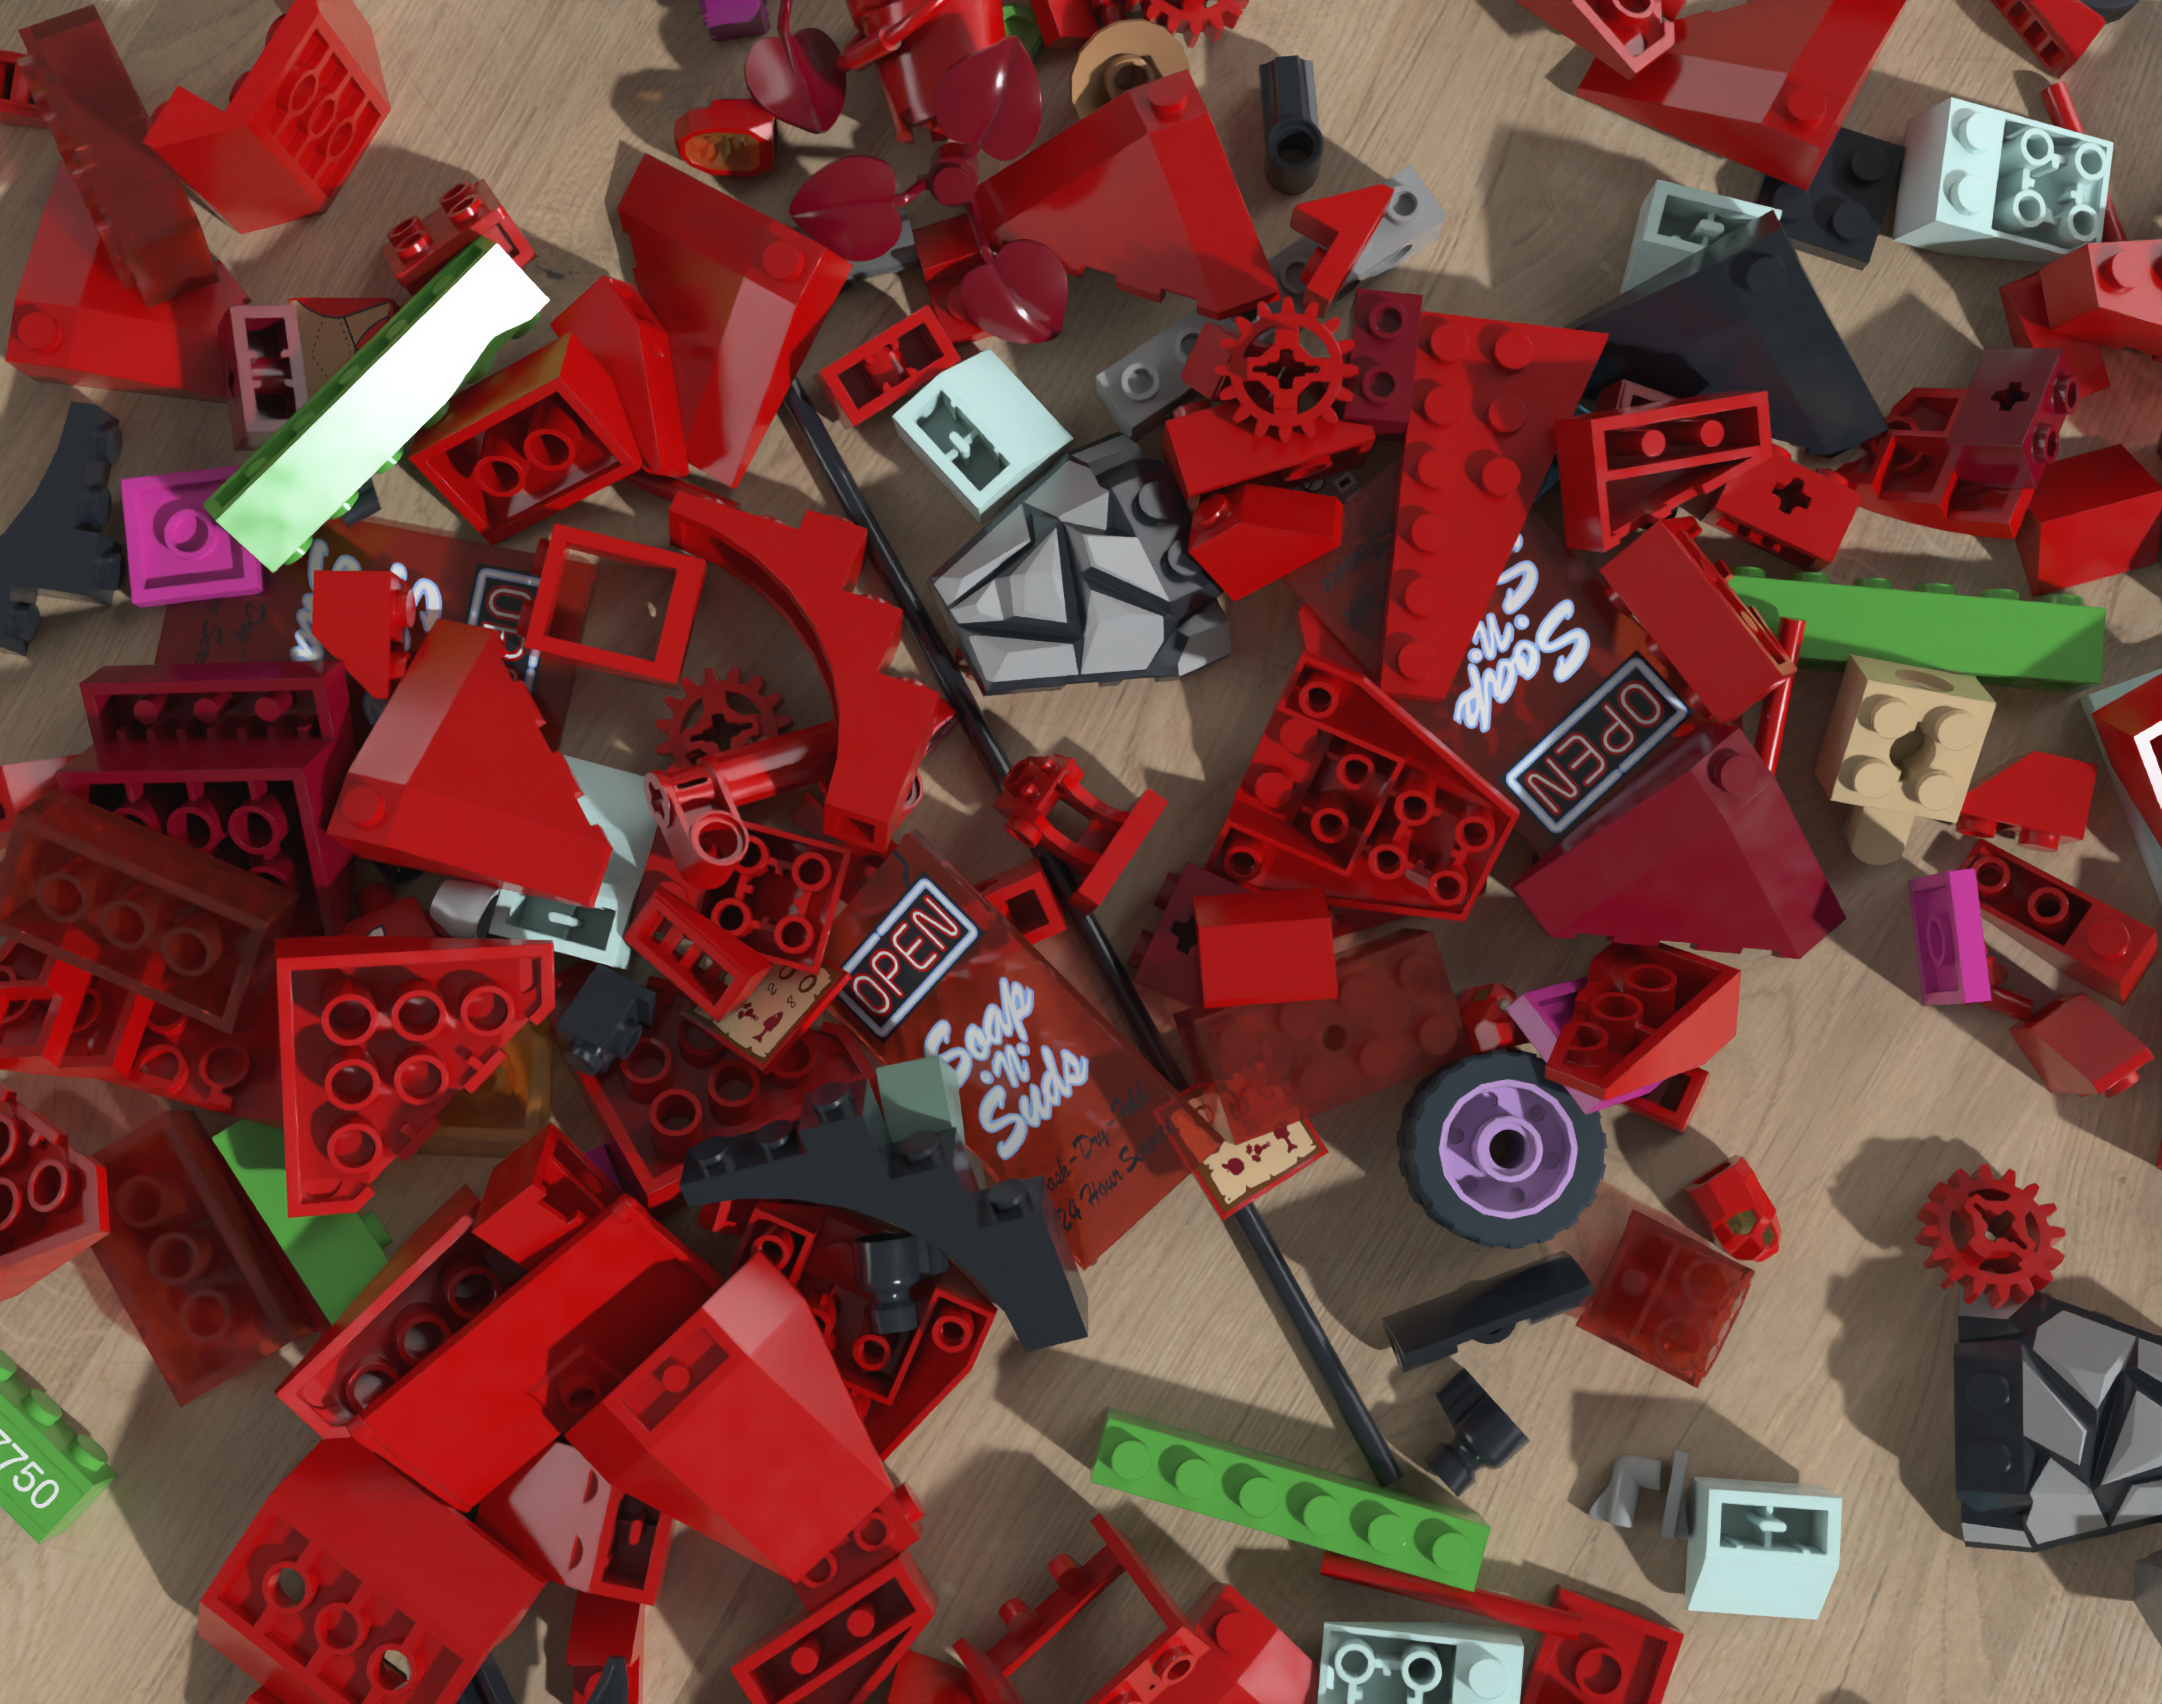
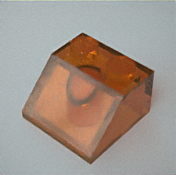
M546 1016L538 1026L529 1019L502 1047L508 1057L472 1094L463 1088L436 1115L442 1125L416 1151L417 1155L506 1158L551 1122L553 1077L551 1019L549 1016Z

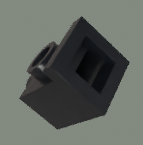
M598 963L556 1024L560 1053H562L565 1061L583 1074L595 1076L597 1073L605 1076L617 1057L625 1060L632 1053L641 1036L642 1026L651 1030L656 1023L655 992Z

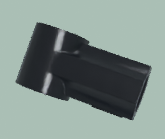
M1298 55L1280 56L1268 63L1259 65L1258 69L1266 153L1264 173L1266 180L1273 189L1282 194L1296 195L1311 188L1318 178L1324 141L1318 125L1313 61L1304 60ZM1286 149H1298L1304 152L1309 159L1303 163L1290 164L1282 160L1278 154Z

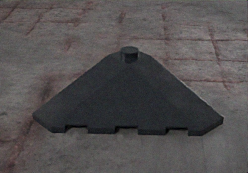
M1774 210L1765 213L1562 327L1610 334L1582 394L1583 398L1596 401L1603 388L1622 379L1679 399L1723 391H1768L1771 438L1807 447V453L1829 459L1890 429Z

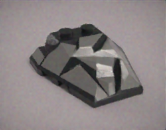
M1119 431L1066 452L1040 478L1016 497L1007 508L987 526L983 527L926 581L983 696L1061 690L1066 684L1098 682L1099 687L1117 686L1123 680L1155 677V682L1175 681L1227 658L1232 653L1229 622L1217 600L1224 590L1188 552L1192 516L1166 465L1161 461L1145 459L1139 445Z
M1961 1286L1958 1312L1959 1341L1955 1343L1953 1355L1955 1490L1957 1499L1961 1501V1524L1965 1547L2035 1553L2057 1546L2162 1523V1334L2156 1333L2155 1335L2116 1321L2113 1316L2096 1310L2088 1311L2052 1297V1294L2033 1289L2034 1294L2025 1303L2020 1305L2009 1295L2008 1300L1999 1309H1992L1987 1300V1295L1981 1293L1970 1305L1964 1302L1963 1293L1965 1287Z

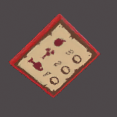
M823 957L819 975L769 962L772 964L771 969L746 1003L737 1012L720 1023L715 1021L693 1000L685 1006L679 1015L734 1054L768 1075L852 978L849 972ZM726 972L720 981L729 986L734 977Z
M1261 1042L1153 1109L1166 1133V1119L1170 1121L1169 1129L1171 1130L1175 1123L1174 1132H1169L1168 1136L1221 1221L1329 1153Z

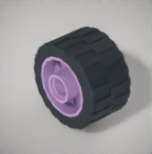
M1500 1049L1489 1050V1052L1479 1054H1461L1460 1058L1445 1061L1435 1068L1436 1071L1428 1078H1423L1415 1087V1093L1409 1103L1406 1102L1401 1114L1403 1119L1400 1131H1397L1396 1146H1399L1400 1161H1398L1401 1176L1405 1177L1409 1186L1407 1190L1413 1200L1425 1209L1426 1215L1436 1224L1443 1226L1462 1238L1492 1248L1494 1246H1503L1508 1249L1525 1248V1245L1532 1243L1542 1244L1553 1239L1554 1235L1563 1229L1568 1230L1579 1220V1215L1586 1207L1591 1206L1597 1195L1595 1193L1605 1173L1604 1153L1605 1149H1607L1606 1133H1603L1600 1118H1602L1600 1112L1596 1111L1585 1115L1562 1084L1545 1078L1547 1063L1544 1059L1537 1057L1535 1053L1522 1050ZM1504 1131L1510 1141L1509 1154L1503 1161L1495 1164L1490 1156V1141L1495 1134Z

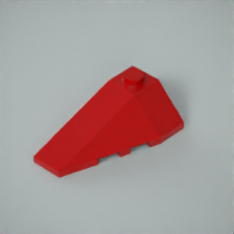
M1661 942L1658 947L1621 943L1609 944L1593 957L1588 969V981L1584 989H1579L1575 998L1574 1013L1569 1023L1564 1024L1546 1064L1545 1078L1607 1101L1704 1065L1736 1036L1741 970Z

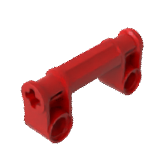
M833 719L822 724L713 755L702 756L697 759L695 766L667 774L657 769L645 775L644 790L647 804L655 822L663 832L676 863L677 871L684 881L695 888L708 890L716 889L725 884L747 852L749 845L747 829L736 807L832 778L838 749ZM918 772L894 832L898 830L922 798L924 787ZM699 842H708L716 845L724 854V858L710 857L703 851Z

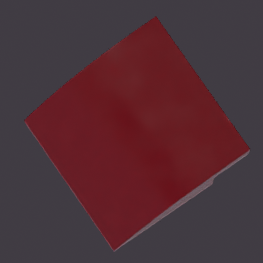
M343 660L103 666L79 683L93 744L55 773L99 950L275 949V939L344 934L345 924L349 922L356 854L326 834L345 777L355 760L351 706Z

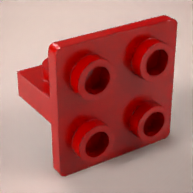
M484 179L479 180L473 185L469 180H466L450 188L438 201L441 207L422 220L415 215L397 224L387 234L389 242L381 248L394 277L402 287L408 290L412 297L467 244L480 235L497 243L519 268H522L538 257Z

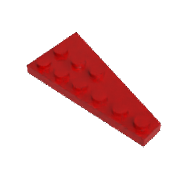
M1421 311L1410 423L1402 437L1377 687L1389 697L1438 703L1445 699L1557 452L1554 419L1573 416L1610 334Z

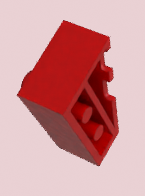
M1687 516L1662 519L1657 521L1599 570L1609 583L1605 587V592L1613 605L1626 617L1634 615L1649 635L1645 638V643L1653 656L1667 668H1671L1674 665L1689 685L1685 689V694L1693 707L1706 719L1710 720L1714 717L1722 725L1738 718L1798 670L1757 609L1753 606L1747 608L1727 582L1734 576L1725 562L1719 559L1712 564L1693 540L1703 531L1695 518Z

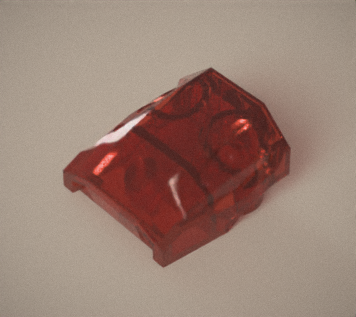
M1633 1209L1627 1220L1626 1229L1601 1281L1575 1326L1700 1389L1740 1313L1756 1272Z

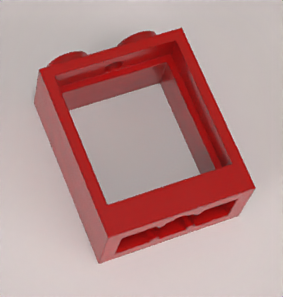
M554 523L550 540L540 538L536 548L532 575L540 576L541 579L535 601L525 599L522 605L517 626V636L526 638L524 648L530 656L679 691L708 572L706 560ZM570 549L675 575L654 662L548 636Z

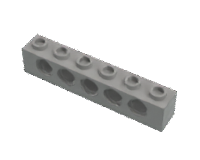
M1411 164L1382 183L1395 190L1388 211L1327 313L1354 296L1358 288H1366L1437 240L1447 215ZM1303 236L1268 260L1279 288L1281 299L1267 304L1272 314L1281 313V306L1285 296L1292 297L1295 313L1304 314L1306 309L1301 307L1307 285L1300 282L1299 278L1318 246L1326 251L1328 249ZM1196 308L1096 376V397L1121 433L1136 443L1163 425L1165 421L1174 417L1173 412L1176 409L1203 398L1204 395L1184 383L1181 379L1183 368L1202 327L1206 323H1213L1240 332L1234 320L1241 316L1251 324L1260 320L1257 308L1222 321L1198 315ZM1276 328L1264 332L1257 339L1274 344Z

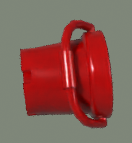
M845 0L852 23L859 31L840 51L836 59L837 68L844 72L852 70L860 72L875 64L892 116L897 141L906 144H916L912 128L929 127L932 143L951 140L943 133L936 120L933 104L937 84L947 69L958 60L987 48L1006 37L1002 1Z

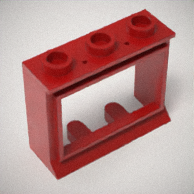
M1100 1512L1090 1522L1106 1545L1083 1566L1069 1554L1064 1553L1056 1556L1049 1563L1048 1572L1059 1588L1035 1610L1019 1598H1012L1006 1601L999 1609V1616L1010 1632L985 1654L963 1637L952 1645L989 1704H1026L1008 1677L1121 1574L1127 1571L1168 1628L1084 1704H1149L1169 1685L1176 1684L1185 1679L1194 1669L1196 1661L1210 1647L1200 1637L1134 1548L1131 1539Z

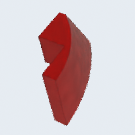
M1914 387L1892 407V411L1885 418L1890 429L1861 443L1860 449L1834 471L1848 480V488L1863 494L1858 507L1911 524L1938 530L2015 540L2035 489L1960 485L1945 443L1969 390L1962 388Z
M68 928L15 931L0 949V1070L60 1077L128 1078L167 962L152 950L98 953Z

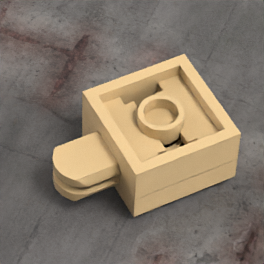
M1850 654L1814 774L1831 801L1850 804L1842 827V835L1851 852L1860 861L1870 865H1886L1897 861L1905 849L1915 816L1957 823L1997 704L1976 677Z

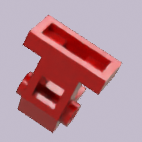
M1053 753L1052 756H1027L1026 759L1016 763L1006 774L1002 782L1004 791L993 807L1007 819L1003 828L1011 837L1030 848H1035L1037 844L1083 875L1066 902L1088 916L1102 903L1169 802L1150 788H1147L1133 802L1127 812L1122 811L1096 798L1079 784L1084 777V772L1075 764L1077 760L1074 758L1065 757L1057 753ZM1059 799L1090 820L1076 843L1055 829L1046 819Z

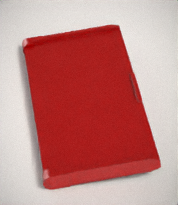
M624 1193L363 1411L346 1423L347 1431L353 1439L371 1452H376L458 1511L467 1513L560 1434L575 1425L614 1387L616 1388L689 1319L726 1280L653 1218L646 1208L638 1203L634 1197Z

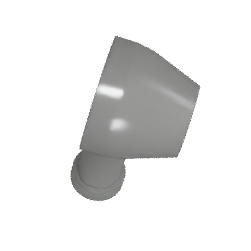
M447 879L442 883L433 899L430 916L453 938L485 939L489 932L501 889L475 881Z

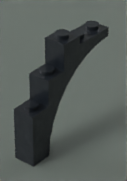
M71 401L58 449L35 494L0 536V653L26 657L29 641L35 638L40 624V613L36 605L37 595L111 606L114 591L118 590L122 585L125 575V560L121 554L122 545L99 532L100 526L106 524L110 516L112 499L108 489L111 466L120 458L123 437L119 428L120 420L97 405Z
M868 1078L850 1083L841 1081L830 1082L818 1087L811 1093L804 1094L799 1120L789 1121L782 1119L772 1121L759 1130L729 1138L713 1136L687 1150L679 1187L688 1207L735 1199H796L845 1207L895 1224L943 1251L974 1276L1005 1312L1025 1352L1088 1337V1296L1044 1176L1039 1175L1023 1180L1017 1178L1007 1179L991 1188L980 1190L956 1127L937 1132L930 1130L919 1131L902 1141L893 1143Z

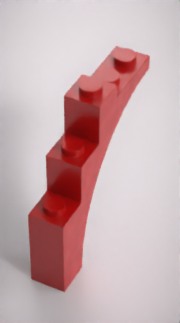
M677 490L668 509L670 545L716 564L754 589L789 623L815 662L831 702L838 743L837 760L824 802L823 834L885 854L934 731L940 692L928 689L923 683L910 677L894 678L887 675L900 644L903 609L891 606L886 600L875 595H858L853 593L865 565L868 529L855 525L851 520L843 516L824 515L807 509L801 525L797 529L786 525L783 521L773 516H757L729 507L719 499L703 495L698 497Z

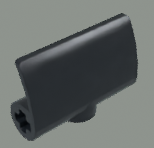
M1563 1250L1485 1280L1468 1281L1456 1291L1383 1317L1382 1321L1401 1371L1405 1373L1458 1353L1457 1345L1472 1339L1484 1344L1499 1343L1510 1336L1516 1327V1323L1527 1320L1531 1326L1586 1305L1585 1297L1592 1295L1594 1290L1590 1280L1579 1264L1569 1253Z

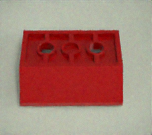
M273 0L283 15L277 17L271 24L266 35L265 48L252 69L242 73L235 81L229 96L230 104L225 112L178 85L170 99L159 104L150 117L148 133L142 143L219 218L239 234L326 213L391 110L372 28L353 0Z
M351 1435L350 1438L322 1439L270 1493L200 1599L197 1635L285 1704H455L490 1651L514 1632L548 1580L447 1502L376 1452H371L353 1439ZM284 1568L294 1569L302 1576L305 1583V1595L302 1601L288 1597L283 1591L280 1577ZM387 1650L398 1651L407 1658L411 1667V1675L408 1682H399L387 1673L384 1665V1656Z

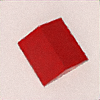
M1322 887L1193 897L1204 1008L1338 999L1331 916Z

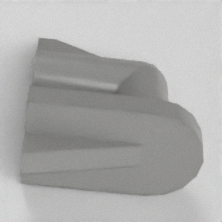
M1675 1449L1660 1537L1673 1540L1674 1537L1688 1540L1684 1478L1689 1452ZM1631 1454L1619 1456L1613 1465L1611 1481L1592 1504L1589 1518L1618 1526L1633 1527L1640 1487L1660 1491L1661 1461Z

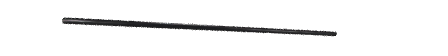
M796 375L783 399V403L847 519L851 520L855 525L868 529L866 554L895 606L903 609V621L947 701L960 713L959 722L999 795H1001L1004 791L1002 782L1013 766ZM1037 844L1035 848L1029 847L1033 857L1038 856L1060 906L1167 1100L1187 1089L1189 1085L1094 913L1091 912L1086 916L1066 902L1078 885L1066 863ZM1252 1201L1231 1216L1381 1487H1386L1402 1478L1404 1474Z

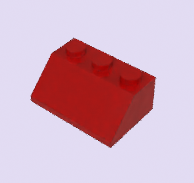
M572 331L452 396L448 400L450 406L446 414L433 426L427 429L420 428L416 432L408 459L491 546L640 470L643 462L611 376Z

